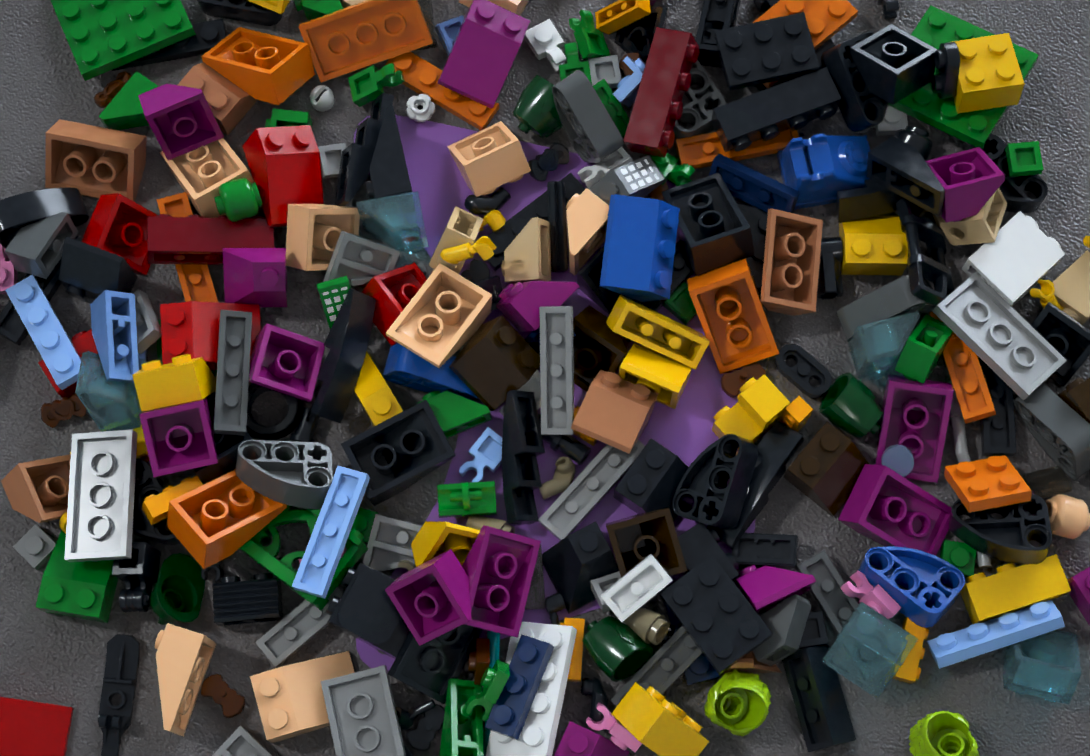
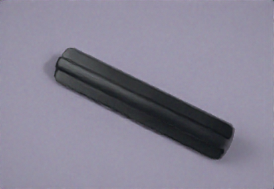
M550 181L547 184L551 238V272H565L568 269L565 183L563 181Z

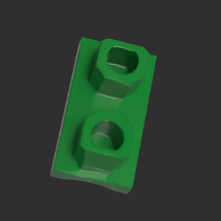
M495 481L437 485L439 518L497 514Z

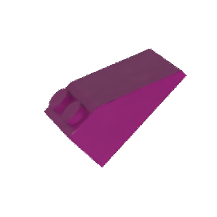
M473 0L464 17L437 84L492 109L521 46L530 20L488 0Z
M888 374L875 465H882V454L889 446L903 445L912 452L914 458V467L904 478L938 483L954 392L951 383L926 380L922 384L918 381H911L904 376Z
M865 464L838 521L883 546L906 547L936 556L949 530V518L952 508L887 466Z
M482 526L462 565L469 577L472 619L463 625L518 638L541 541L493 527Z

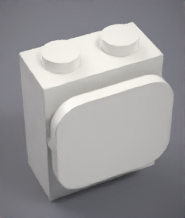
M1019 211L999 229L995 242L984 243L967 259L962 270L969 277L976 272L1012 307L1031 288L1038 284V280H1042L1060 262L1065 253L1054 238L1047 237L1039 229L1037 222L1032 217L1025 216Z

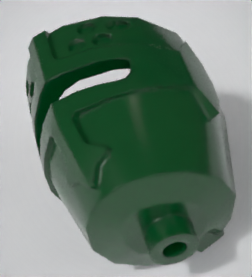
M538 75L523 90L512 113L520 122L518 128L526 135L531 131L541 138H547L560 130L563 125L553 99L552 87L554 85Z
M844 373L838 376L830 386L821 402L819 412L837 428L857 438H861L870 432L875 434L879 430L881 424L878 421L883 414V408L865 384L857 380L851 373Z
M612 616L605 617L599 622L596 620L591 622L587 627L589 632L584 635L582 640L595 664L614 682L624 680L639 671L655 654L652 647L645 643L628 625Z

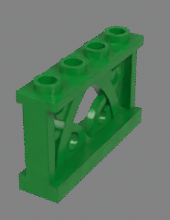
M287 505L283 512L240 547L239 550L322 611L329 602L328 598L344 579L349 568L353 567L363 553L365 554L368 551V547L362 541L365 536L352 526L346 542V553L340 558L325 599L297 591L292 587L297 574L293 564L297 559L303 558L305 551L289 553L278 561L276 557L280 551L281 538L275 527L290 523H307L311 535L321 510L302 508L304 510H291L292 506ZM269 530L272 534L273 542L269 546H262V539L265 537L269 538L265 531Z

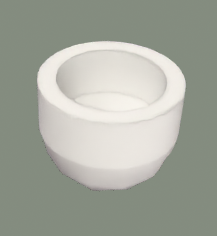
M324 85L316 86L310 94L311 104L317 111H328L335 103L332 90ZM322 92H324V93L321 95V97L319 98L318 102H317V101H316L317 97H318Z

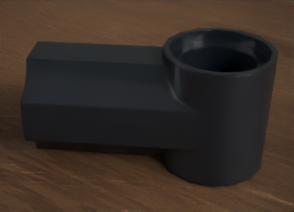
M841 237L822 238L817 298L822 300L834 299L843 295L841 275L843 245Z

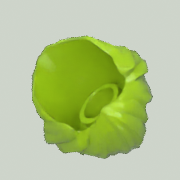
M734 669L732 672L725 673L710 688L704 706L705 716L713 724L728 729L733 735H748L762 725L768 716V709L771 704L770 691L767 685L759 679L758 674L746 673L744 671L739 672Z
M936 711L918 720L917 724L910 729L909 750L913 756H979V751L977 750L978 743L969 731V723L959 713Z

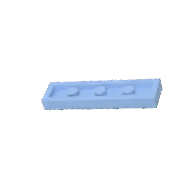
M30 275L6 289L5 291L57 386L63 390L89 375L34 275Z
M337 466L332 484L329 487L292 584L295 590L326 598L370 480L367 473Z
M1048 600L1034 603L1030 607L1015 612L1004 613L1000 617L982 623H974L967 628L952 633L941 634L937 638L928 640L927 643L940 669L1063 628L1065 625L1063 617L1053 601Z

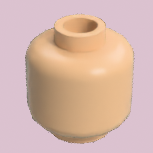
M1056 494L1050 499L1045 500L1053 535L1076 539L1089 529L1090 513L1084 500L1064 494Z

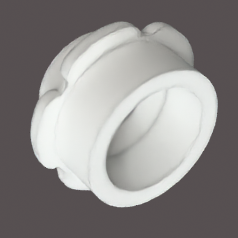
M426 94L414 95L406 103L408 106L406 109L407 116L417 122L428 121L435 112V104L431 102V97ZM422 105L423 109L419 110L418 106Z

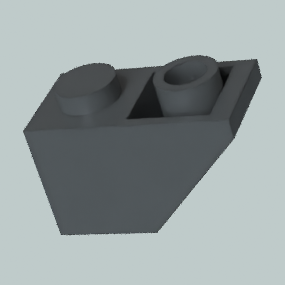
M794 594L777 602V605L772 609L757 613L773 633L771 638L753 650L757 661L773 666L798 651L811 609L809 600Z

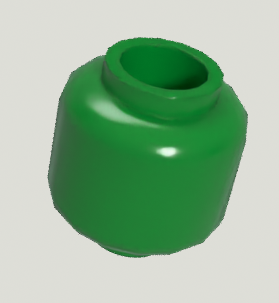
M240 178L221 184L219 187L220 196L214 197L219 215L226 214L227 218L232 222L257 215L258 207L263 206L256 183H250L247 178Z

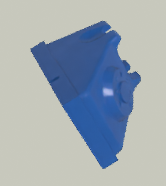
M821 133L815 134L809 139L798 137L791 139L783 150L778 151L777 159L783 184L800 192L794 210L836 203L837 191L864 188V180L869 179L867 178L868 152L871 151L867 135L842 136Z

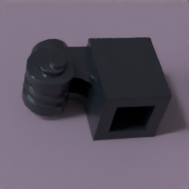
M146 542L132 543L131 559L113 560L112 575L124 581L126 588L121 590L118 597L120 608L123 612H147L151 606L152 583H157L161 552Z

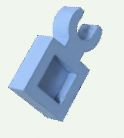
M487 427L468 451L469 455L474 459L465 462L460 467L459 474L463 477L468 470H475L477 476L472 482H482L484 478L483 471L486 467L494 473L502 463V437Z

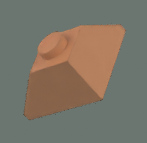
M71 454L18 463L1 480L12 509L38 523L60 519L64 513H67Z

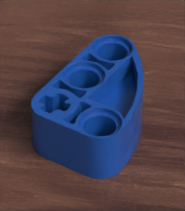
M399 343L390 347L382 375L385 380L427 393L449 391L472 401L478 399L469 387L449 368L456 358L455 356H451L440 368H437Z
M884 546L871 548L865 554L858 571L866 576L873 587L879 584L902 607L899 612L916 625L924 628L933 627L954 604L965 585L963 573L949 562L930 553L906 547ZM871 565H875L879 567L881 570H877L873 568ZM943 584H947L951 589L944 587ZM897 585H902V586H904L907 590H903V589L899 588Z

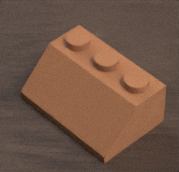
M59 119L46 132L45 188H77L81 195L99 198L100 195L119 193L135 202L146 164L147 136Z
M768 209L760 302L768 311L792 316L816 312L823 220L777 209Z

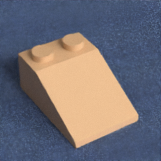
M224 138L169 161L164 152H160L184 192L187 193L189 200L199 215L204 218L222 216L219 215L214 197L220 196L219 187L221 184L240 178H247L250 183H254L249 170Z
M439 263L387 330L386 336L437 368H440L475 334L489 316L493 295Z
M167 623L165 630H160L155 641L163 727L166 731L184 737L216 642L204 634Z
M349 651L281 666L250 676L267 741L276 743L330 726L321 681L355 673Z

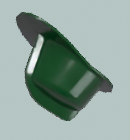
M181 553L170 555L164 560L160 568L157 584L150 596V605L153 612L159 617L158 623L161 625L176 622H192L199 615L205 589V580L202 579V569L199 564L188 555Z

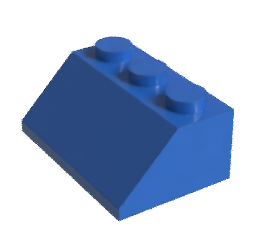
M617 194L610 195L600 287L640 302L670 299L680 208L658 199Z

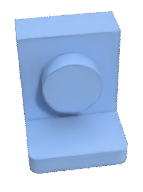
M626 56L623 61L634 73L625 76L618 83V89L613 95L620 103L630 107L635 102L646 64L640 58L635 61Z

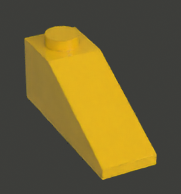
M366 351L354 393L373 426H376L403 412Z

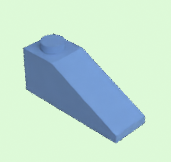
M104 290L90 304L92 335L108 381L134 383L132 374L139 371L135 294Z

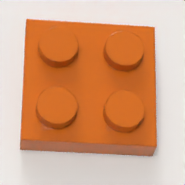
M1006 455L991 456L986 459L971 462L965 461L945 466V479L969 513L1031 501L1032 490Z

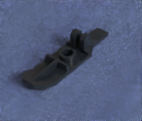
M116 634L107 642L106 664L98 715V724L103 733L101 756H119L121 736L131 725L140 658V643L133 635ZM115 694H120L122 701L119 705L114 706L111 702L112 697Z

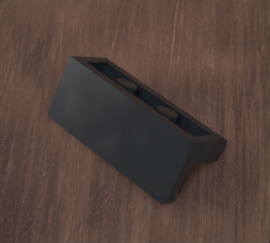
M829 645L804 648L784 658L782 662L808 752L855 741L856 736Z

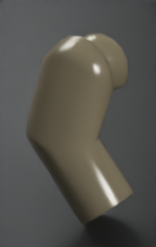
M563 456L558 458L555 463L556 469L553 479L542 483L539 491L543 500L564 492L573 482L576 468L569 457Z

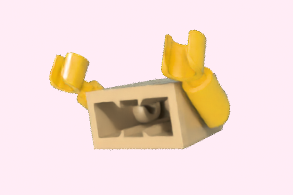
M455 206L430 260L429 266L433 268L432 272L441 263L459 274L465 261L473 258L475 253H478L484 261L490 259L494 255L493 250L497 248L487 236L480 237L476 242L475 240L478 232L483 231L485 225L488 224L493 232L505 225L506 220L501 212L492 210L483 218H480Z
M1085 236L1083 243L1088 248H1090V236ZM1087 250L1053 282L1050 280H1038L1037 282L1040 284L1041 290L1038 288H1031L1030 290L1031 297L1039 298L1043 308L1050 302L1081 325L1090 319V252Z

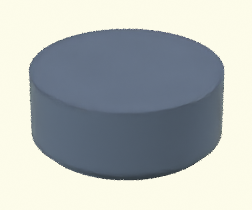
M892 445L882 454V465L887 466L903 477L907 476L914 467L913 454L906 446Z

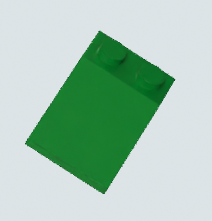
M61 530L44 571L35 607L45 613L108 623L118 578L112 575L113 560L68 562L64 560L66 534Z

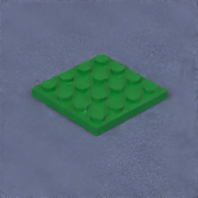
M51 0L85 81L196 35L181 0Z
M930 5L911 35L939 50L941 43L995 34ZM1012 43L1023 80L1025 81L1036 64L1039 55ZM931 82L894 105L888 103L889 106L981 149H983L1009 107L1004 106L958 114L954 99H939L937 93L934 94L932 92Z

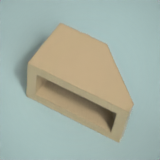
M539 217L532 218L505 249L504 260L501 265L505 282L515 285L519 281L521 283L528 281H551L549 221Z

